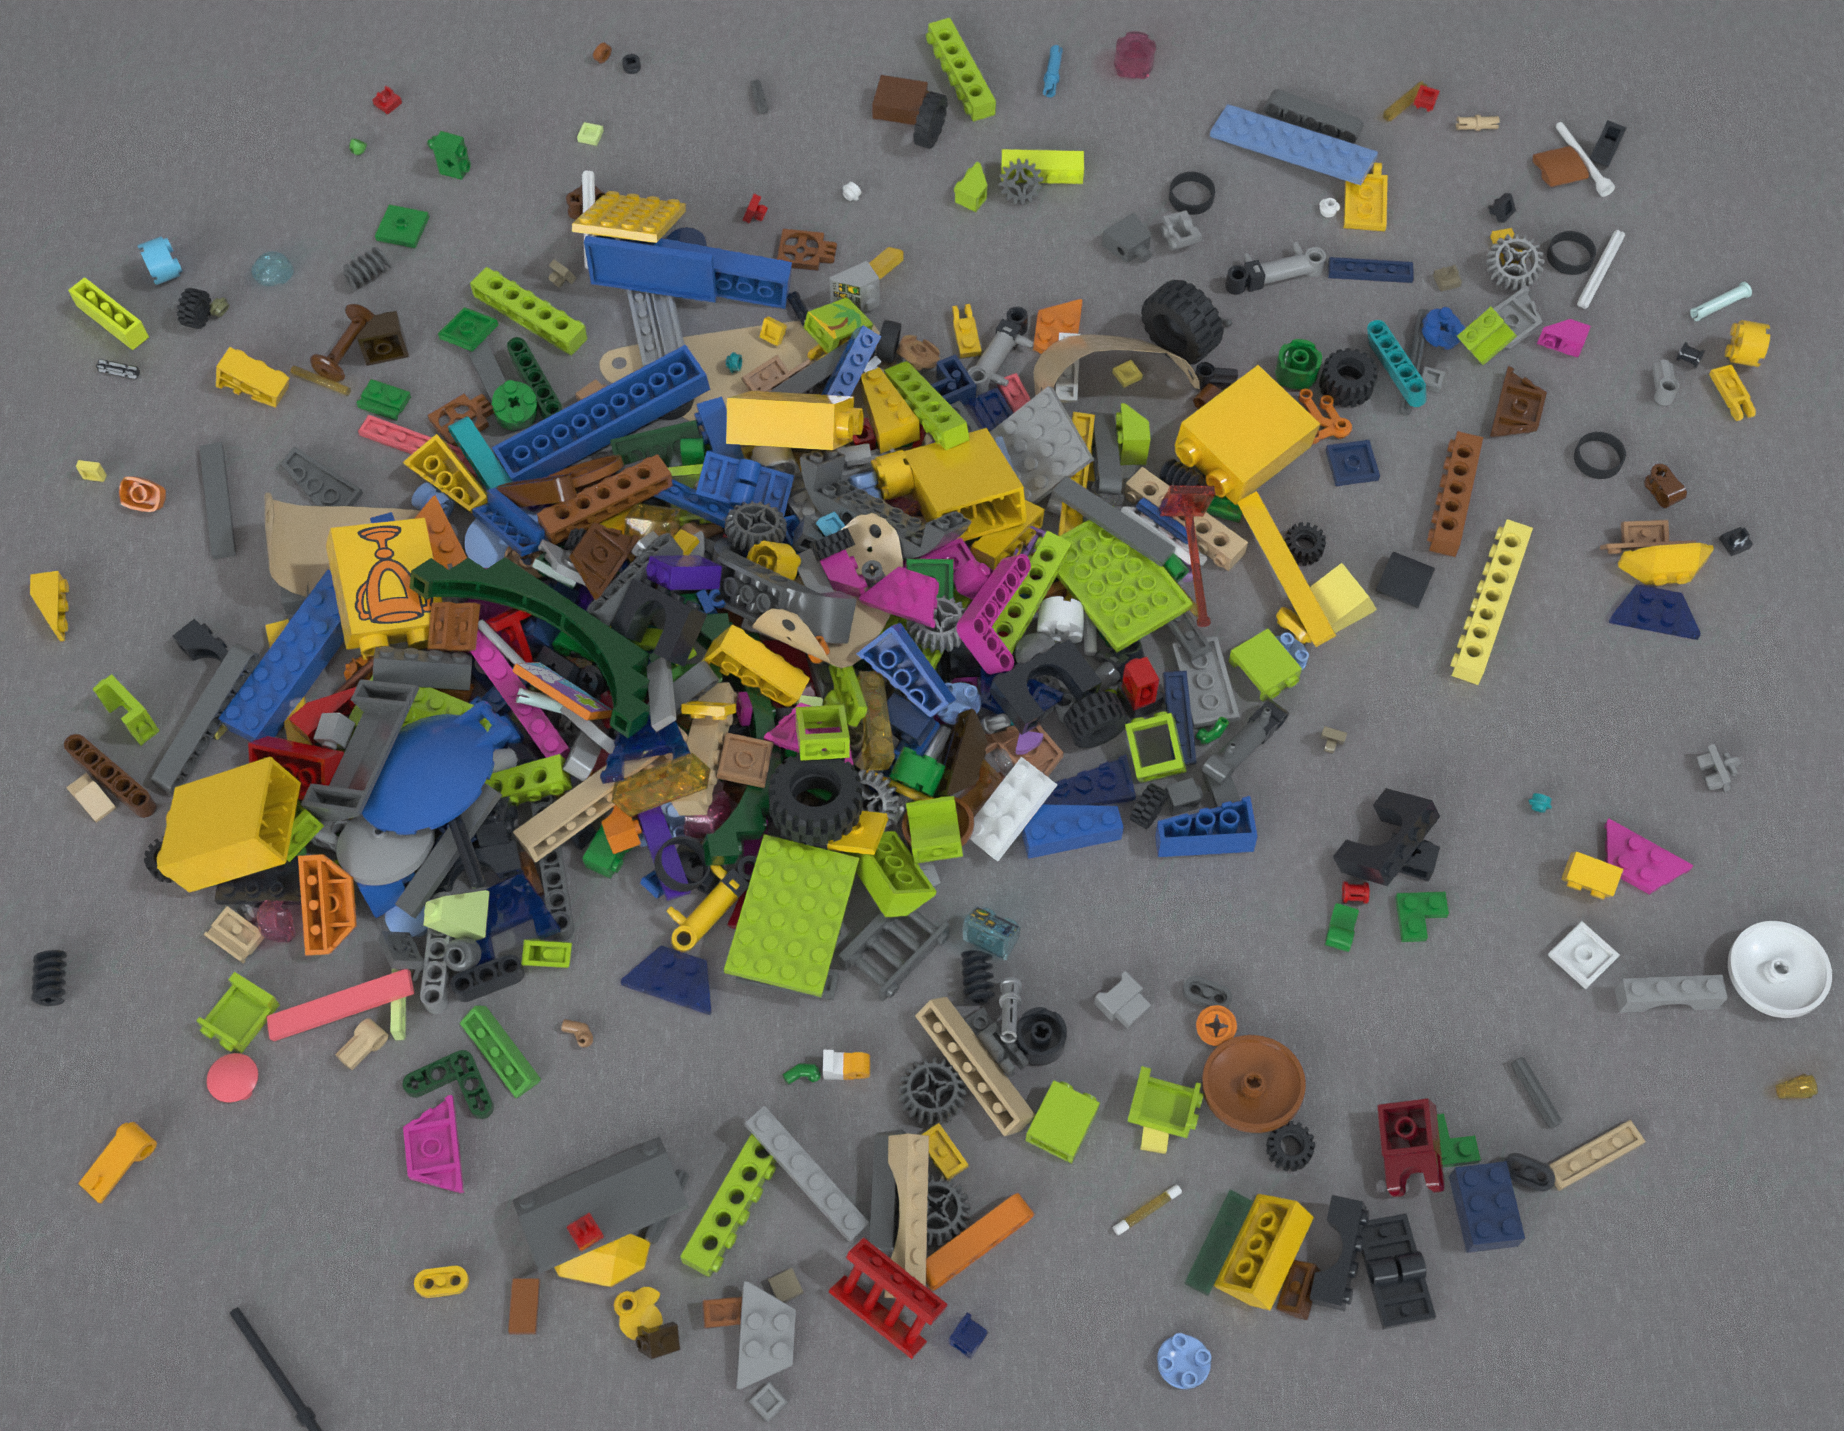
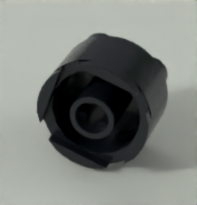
M1044 1007L1032 1008L1022 1015L1017 1024L1015 1043L1029 1060L1028 1064L1032 1066L1051 1064L1064 1051L1067 1037L1066 1023L1061 1015L1055 1011L1052 1012Z

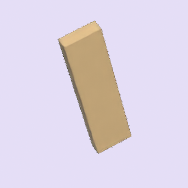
M1629 1120L1551 1163L1549 1166L1552 1167L1555 1173L1554 1185L1558 1191H1561L1643 1145L1646 1141L1633 1122Z

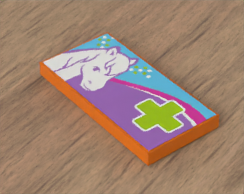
M540 662L516 663L512 670L513 673L586 721L610 718L612 715L611 708Z

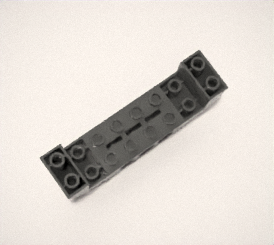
M820 449L800 457L805 487L812 502L822 516L835 512L845 526L855 517L870 513L886 519L899 536L903 559L920 557L956 540L967 530L972 522L959 512H951L924 524L920 519L905 514L903 510L888 505L883 499L869 495L866 490L852 486L850 482L841 479L846 455L837 449ZM872 524L870 526V534L875 538H879L881 536L880 527Z
M727 537L721 538L715 543L712 562L722 566L720 588L718 589L721 594L714 598V602L724 600L726 603L724 608L754 623L770 609L787 610L797 614L803 623L808 626L815 637L822 636L826 643L847 644L849 642L856 598L841 591L820 594L740 556L741 548H734L733 543L728 542ZM707 589V593L710 594L714 589ZM788 619L782 621L786 629L790 631L795 630V625L792 621Z

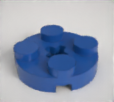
M1450 308L1433 309L1422 320L1424 325L1422 333L1432 346L1436 348L1441 346L1445 347L1443 350H1450L1461 341L1457 335L1465 329V326L1461 324Z

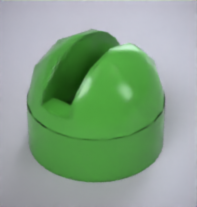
M351 138L349 144L350 151L355 155L363 154L367 143Z

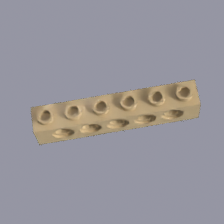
M1144 467L1125 483L1124 496L1130 503L1137 505L1142 498L1150 501L1194 534V538L1190 544L1202 554L1211 558L1217 566L1229 571L1245 555L1248 545L1246 540Z

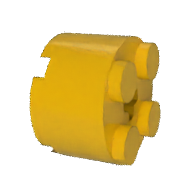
M1747 320L1733 323L1730 330L1732 339L1725 349V357H1729L1731 363L1759 367L1761 363H1758L1760 358H1765L1770 342V334H1766V328L1770 329L1769 324Z
M903 450L877 456L871 460L872 469L877 472L879 479L876 487L881 489L884 500H891L914 493L913 488L915 487L910 465L903 461V459L907 458Z
M760 541V544H755L750 549L747 559L794 581L798 567L801 564V558L790 545Z

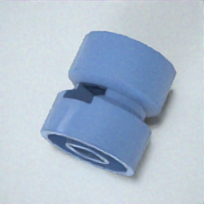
M875 470L847 478L852 486L866 490L869 495L875 498L883 499L881 489L876 487L879 482Z
M429 482L418 487L412 496V505L421 511L431 497L436 495L448 519L455 507L454 500L445 493H441L438 488Z

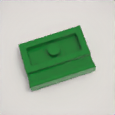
M371 379L362 392L361 399L357 400L356 404L360 409L397 421L399 413H402L411 394L406 390Z

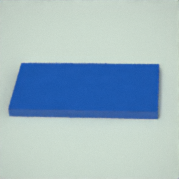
M585 236L584 247L591 284L716 302L717 290L712 254Z

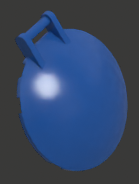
M487 701L479 702L463 715H434L419 719L402 727L362 811V815L375 828L383 832L393 831L398 835L416 834L417 830L428 827L432 830L448 823L468 809L481 795V787L486 779L491 778L494 769V746L510 735L511 727L496 716ZM484 718L493 726L488 732L479 723Z

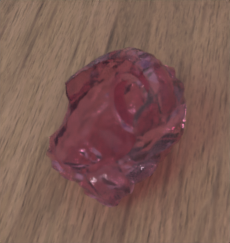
M264 901L257 911V923L260 934L273 942H291L296 932L290 910L281 907L283 901Z

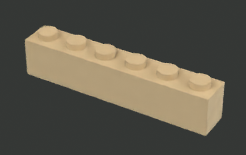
M729 682L717 683L698 701L736 703L737 693L734 692ZM733 714L727 715V719L713 720L712 716L706 715L705 718H693L671 799L672 805L680 816L707 815L708 807L712 803L713 788L718 780L717 773L725 735L728 733L729 726L732 725Z
M947 997L930 1000L915 1015L950 1064L953 1065L956 1072H959L958 1075L964 1080V1083L1004 1136L1020 1132L1035 1118L1034 1112Z

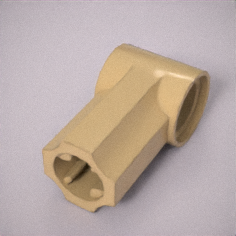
M367 1018L357 1026L354 1036L335 1055L345 1066L353 1070L371 1051L379 1050L386 1043L389 1035L372 1019Z

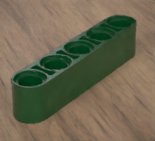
M521 337L511 338L507 342L510 360L522 382L528 385L535 393L537 409L543 419L563 410L558 397L526 341Z

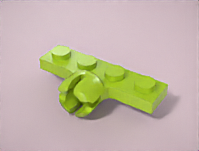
M830 664L828 668L834 682V690L828 692L822 706L844 705L848 725L857 727L860 720L866 716L868 708L853 666L840 668Z

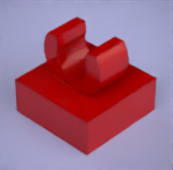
M1420 85L1413 105H1416L1418 109L1420 107L1425 108L1427 112L1433 111L1440 90Z
M385 86L381 93L377 92V96L372 101L377 108L389 114L402 104V100L391 88Z
M753 194L743 216V221L750 224L753 217L758 221L763 220L768 208L759 204L761 196Z
M590 1212L566 1227L581 1252L604 1238Z

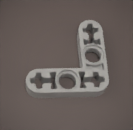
M565 706L560 709L566 717L613 757L617 758L626 751L590 720L586 721Z

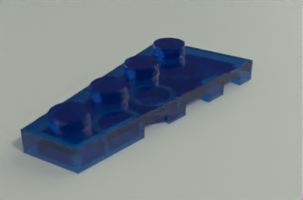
M1122 755L1110 763L1108 761L1102 763L1099 767L1090 771L1079 772L1077 776L1072 778H1064L1055 782L1057 786L1043 804L1101 806L1134 801L1136 794L1127 755Z

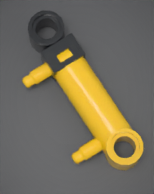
M751 855L743 857L738 863L736 871L732 868L729 873L720 865L711 866L710 869L721 881L687 918L672 906L667 909L670 917L680 925L671 936V945L674 950L681 953L690 951L745 893L749 887L752 875L744 873L743 865L749 863L755 866L757 857ZM681 933H686L690 937V943L685 946L680 945L677 942V936Z

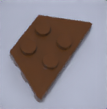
M1510 366L1507 367L1490 433L1491 437L1537 432L1547 392L1539 386H1535L1528 378H1520L1513 373L1514 368Z
M593 523L572 551L569 558L595 600L602 595L639 540V536L634 534L631 537L621 534V530L606 528L604 525Z

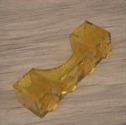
M859 671L857 680L868 708L866 716L863 718L864 737L862 755L864 770H888L895 755L883 675L876 671Z

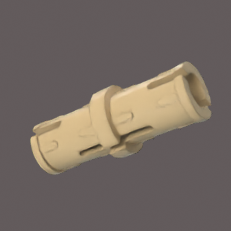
M1475 115V117H1457L1456 121H1459V123H1456L1457 130L1475 129V131H1480L1481 129L1499 128V125H1497L1499 123V116L1481 117V115Z

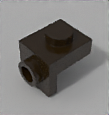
M675 1322L666 1323L651 1329L643 1325L637 1327V1349L651 1360L680 1350L678 1324Z

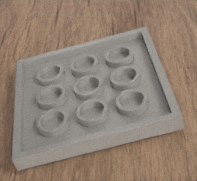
M1050 386L989 432L993 439L1002 436L1015 473L1024 486L1025 500L1033 504H1037L1050 494L1065 476L1071 478L1094 460L1056 392Z

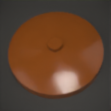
M621 455L605 456L565 468L547 477L571 474L575 490L580 492L612 476L624 466Z
M1259 1035L1234 1037L1219 1045L1210 1054L1204 1066L1202 1090L1207 1105L1217 1118L1237 1130L1263 1133L1278 1129L1295 1117L1304 1100L1306 1079L1303 1068L1292 1051L1274 1039Z

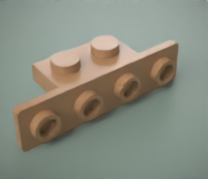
M776 355L744 375L741 380L749 391L769 392L811 364V360L808 359L788 371L779 356Z
M1668 520L1621 522L1622 543L1604 544L1600 546V550H1608V554L1622 553V549H1630L1633 552L1640 548L1696 543V540L1669 541Z

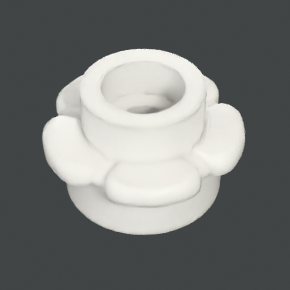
M853 182L843 185V196L848 201H858V197L861 195L860 188Z
M1333 198L1323 199L1320 202V212L1325 217L1335 216L1340 209L1339 203Z

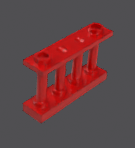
M863 1237L846 1256V1259L854 1264L849 1276L844 1275L828 1292L909 1358L913 1359L927 1343L919 1335L924 1325L928 1323L931 1326L945 1311L948 1304ZM863 1272L875 1281L869 1294L857 1285ZM883 1289L896 1298L890 1311L877 1301ZM904 1306L917 1315L911 1328L898 1318Z

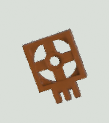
M783 229L777 260L792 262V268L818 271L820 263H834L837 243L824 241L823 232ZM789 238L798 239V244L794 246L786 245V241ZM807 240H815L818 248L808 247L806 245ZM798 248H804L805 251L802 252V253H799V252H797V249H798ZM784 253L793 254L795 260L789 259ZM807 256H814L809 260L803 261Z
M462 394L427 416L448 444L458 446L451 436L448 426L453 424L456 419H462L466 416L470 419L476 417L475 427L481 432L489 427V423L485 418L493 414V407L483 394L471 400L465 394ZM464 405L470 410L464 414H458L454 409ZM447 414L450 422L441 427L439 420Z

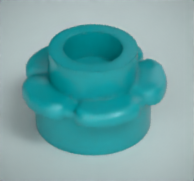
M732 352L731 355L726 357V368H729L730 373L741 371L742 355Z
M1533 793L1532 798L1528 800L1529 804L1532 805L1531 809L1534 811L1545 813L1546 810L1552 808L1550 805L1552 799L1546 795Z

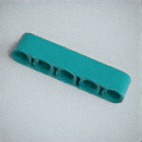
M1381 320L1371 321L1367 325L1370 347L1407 403L1412 407L1424 405L1427 401L1425 381L1386 323Z
M468 416L448 426L454 441L487 490L512 482Z

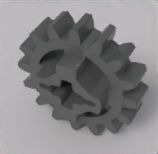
M1017 158L1016 164L1009 161L1010 167H1003L1005 174H999V177L1003 179V181L998 182L999 186H1004L1001 193L1007 192L1006 199L1014 198V204L1021 200L1022 205H1024L1025 199L1032 202L1031 196L1038 197L1039 194L1036 190L1043 188L1039 184V182L1043 181V177H1038L1041 170L1034 169L1036 163L1028 165V159L1021 163L1020 158ZM1023 168L1030 170L1034 176H1028L1024 173ZM1016 169L1015 175L1007 179L1010 172ZM1019 172H1021L1023 180H1027V182L1023 183L1022 191L1019 183H1015L1019 179ZM1034 184L1033 189L1026 194V189L1029 185ZM1008 187H1014L1018 190L1019 195L1011 192Z

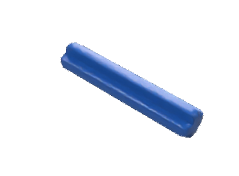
M1142 498L1139 500L1136 508L1184 544H1189L1192 541L1194 534L1147 499Z

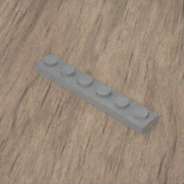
M765 1106L745 1122L746 1128L848 1242L869 1224L868 1220Z

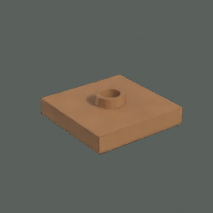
M726 733L717 778L764 788L774 742Z

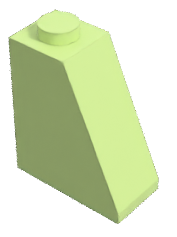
M489 891L449 895L427 901L424 909L423 925L456 939L467 937L476 941L485 938Z

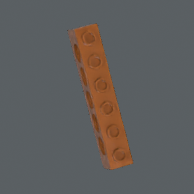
M1457 431L1455 439H1450L1447 452L1451 453L1450 457L1446 456L1443 469L1447 471L1446 475L1442 474L1439 487L1443 489L1442 492H1438L1435 505L1439 507L1438 510H1434L1431 523L1435 525L1434 529L1430 528L1427 541L1431 542L1429 551L1456 557L1461 544L1483 437Z
M658 454L645 458L641 463L633 467H627L622 472L612 477H607L592 487L583 489L577 494L576 498L544 508L541 512L537 513L539 525L545 529V536L549 542L556 545L566 540L570 531L574 530V528L579 530L584 528L586 530L593 523L598 524L672 487L671 472Z

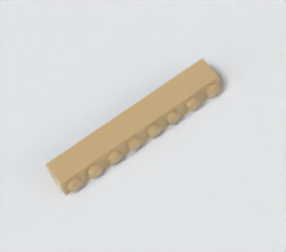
M674 722L659 731H653L513 831L520 846L535 863L682 758L688 740L687 734Z

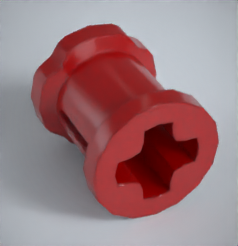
M1343 881V903L1363 901L1364 904H1368L1370 894L1368 882L1348 884L1347 881Z

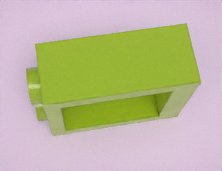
M844 705L796 707V732L800 760L850 758V737ZM840 727V732L805 734V729Z
M1159 712L1154 714L1152 718H1135L1130 721L1131 723L1125 724L1136 776L1140 783L1187 772L1175 718L1172 713ZM1168 724L1176 759L1142 768L1134 732Z

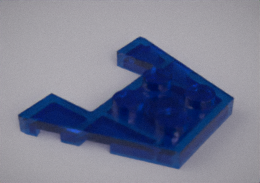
M650 715L648 716L647 724L630 738L618 732L614 741L615 748L612 754L608 755L606 760L607 766L605 771L601 772L600 779L602 784L623 781L625 761L639 760L658 755L663 756L672 753L675 772L697 768V765L676 721L656 731L651 726Z
M523 873L485 889L489 891L485 938L476 940L481 949V959L476 966L496 959L492 936L533 919L536 935L541 940L561 932L558 923L528 877Z

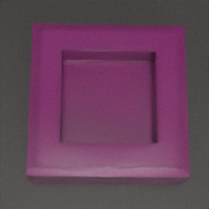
M739 692L737 695L736 714L741 726H749L753 707L747 692Z

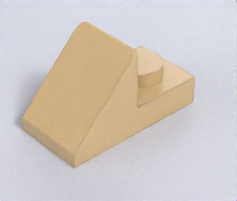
M87 773L66 787L96 823L116 809L111 800Z

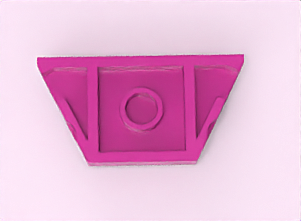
M897 567L861 595L859 601L866 606L934 628L936 621L933 618L934 609H937L936 596L939 583L935 578Z
M800 702L796 707H808L810 705ZM795 707L788 716L779 721V724L771 732L765 734L764 740L774 742L773 745L799 753ZM840 727L805 729V734L840 732ZM850 750V758H845V763L848 761L853 765Z
M1609 818L1604 825L1606 829L1605 852L1607 854L1605 862L1622 868L1623 871L1620 879L1650 895L1659 890L1661 886L1671 883L1675 878L1688 873L1692 869L1693 865Z
M448 1095L441 1104L433 1109L429 1108L422 1113L420 1118L412 1120L403 1127L407 1173L410 1180L457 1193H464L455 1103L453 1095Z

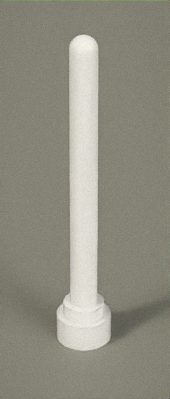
M1562 122L1557 123L1556 129L1567 144L1582 159L1587 171L1596 182V190L1600 196L1605 197L1611 194L1615 189L1613 182L1606 177L1603 178Z

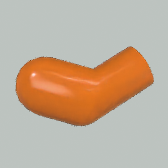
M822 636L815 637L826 655H829L830 649ZM808 654L812 663L818 664L823 661Z

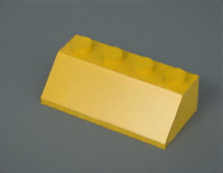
M1257 1194L1214 1286L1250 1306L1271 1310L1314 1217L1298 1201Z

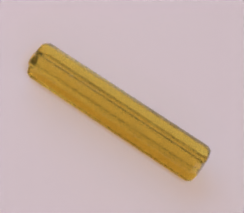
M1423 81L1418 82L1383 112V118L1388 122L1392 121L1414 102L1420 85L1427 86V84H1424Z

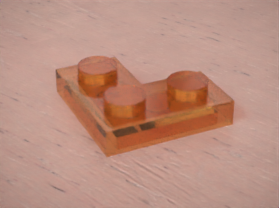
M985 759L982 761L979 771L980 777L975 787L961 798L970 807L974 817L1004 780Z

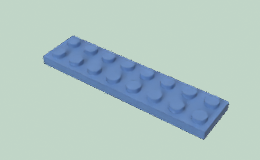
M1227 104L1210 131V137L1358 185H1362L1378 156V151Z

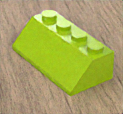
M896 831L883 832L875 855L846 852V855L859 858L856 873L885 917L907 916L936 895L937 891L918 863H914L913 856Z

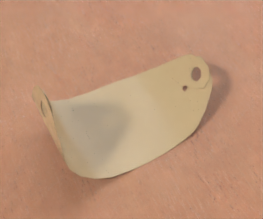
M1092 334L1067 336L1053 343L1041 354L1033 372L1036 396L1041 392V387L1042 391L1048 386L1054 389L1057 379L1068 366L1092 352L1106 350L1166 353L1187 375L1192 386L1200 389L1197 375L1186 360L1155 344L1140 339Z
M265 493V530L271 577L281 587L292 593L307 597V584L310 594L327 569L330 570L326 550L330 528L371 524L370 518L390 512L393 513L395 521L414 519L420 511L350 506H300L273 500L271 493Z
M874 513L859 515L841 529L848 528L855 545L845 550L849 557L854 556L859 567L856 569L858 576L862 574V566L869 560L878 561L883 568L885 576L897 567L903 568L899 536L886 519ZM872 524L880 527L881 536L879 538H875L870 534V526ZM871 546L873 551L868 552L867 548ZM799 575L795 582L805 586ZM868 586L864 588L865 592H867L871 587ZM852 596L857 601L849 642L847 644L827 643L830 649L829 655H826L822 646L800 617L787 610L770 609L761 615L751 628L827 663L844 668L852 666L861 660L856 653L879 636L891 614L866 606L859 601L858 597ZM784 619L792 621L795 625V630L790 631L786 629L782 621Z

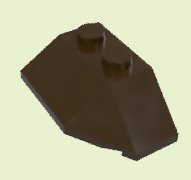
M972 708L957 714L956 723L950 731L940 764L944 765L945 769L933 795L935 799L951 796L975 785L980 777L979 771L982 761L986 756L985 750L988 741L977 713Z

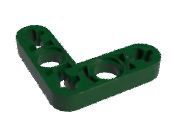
M459 1050L409 1073L403 1079V1089L408 1096L413 1098L421 1097L457 1080L474 1117L486 1119L494 1111L493 1101L471 1053L466 1050ZM461 1058H464L466 1061V1066L469 1070L467 1073H464L462 1067L458 1065ZM444 1068L446 1074L442 1079L435 1080L432 1078V1073L435 1069ZM427 1074V1078L431 1082L430 1084L426 1083L423 1075ZM469 1079L479 1080V1085L475 1090H467L465 1088V1084ZM413 1080L419 1083V1088L416 1090L411 1087ZM480 1095L482 1102L486 1104L484 1111L477 1109L478 1103L475 1097Z

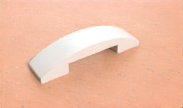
M1059 333V340L1067 336H1077L1081 334ZM1079 359L1068 366L1056 381V394L1062 403H1077Z

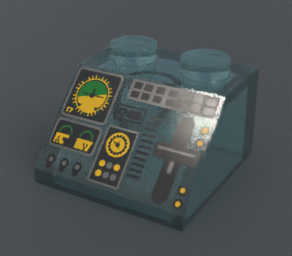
M976 906L964 919L963 940L1007 960L1020 937L1021 927L1010 918L1003 919L997 916L989 908L982 909Z

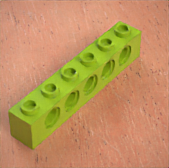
M951 18L929 23L928 33H926L927 42L929 45H932L935 57L939 58L943 72L948 74L950 85L955 87L958 100H962L965 113L970 115L973 122L994 116L996 100Z
M486 267L470 282L475 298L570 356L587 340L586 327L581 321L572 319L563 310H557L548 301L539 299L533 292L524 290L515 281L506 279L496 270L493 271Z
M908 361L884 370L885 375L917 416L926 433H930L937 444L940 443L945 450H948L970 440L967 422Z
M1049 531L1046 532L1044 537L1040 536L1034 546V549H1036L1034 555L1028 556L1031 563L1028 575L992 626L996 633L1005 631L1009 634L1007 637L999 636V638L1011 654H1013L1018 642L1021 640L1071 551L1072 542ZM1043 556H1048V557H1050L1052 560H1051V561H1043V560L1041 559V557H1043ZM1038 575L1041 579L1033 580L1030 576ZM1026 593L1030 598L1023 599L1019 595ZM1011 612H1016L1020 616L1018 618H1012L1008 614Z
M560 754L492 773L491 778L485 781L487 785L497 792L501 791V797L510 796L512 805H516V807L521 803L539 801L542 797L560 795L564 791L572 789L570 774L563 770L566 760Z
M752 1133L680 1256L683 1264L709 1278L713 1272L717 1273L724 1261L722 1257L727 1248L731 1249L737 1239L735 1234L740 1225L744 1226L750 1216L749 1208L753 1202L757 1203L763 1193L761 1187L766 1179L770 1180L776 1170V1166H774L776 1160L771 1154L763 1159L756 1156L758 1151L765 1148ZM748 1172L757 1174V1177L752 1181L743 1179L744 1175ZM736 1194L744 1196L743 1201L739 1204L730 1202L731 1198ZM722 1217L731 1219L730 1224L726 1227L718 1226L717 1222ZM709 1240L718 1242L717 1247L713 1250H706L704 1245Z

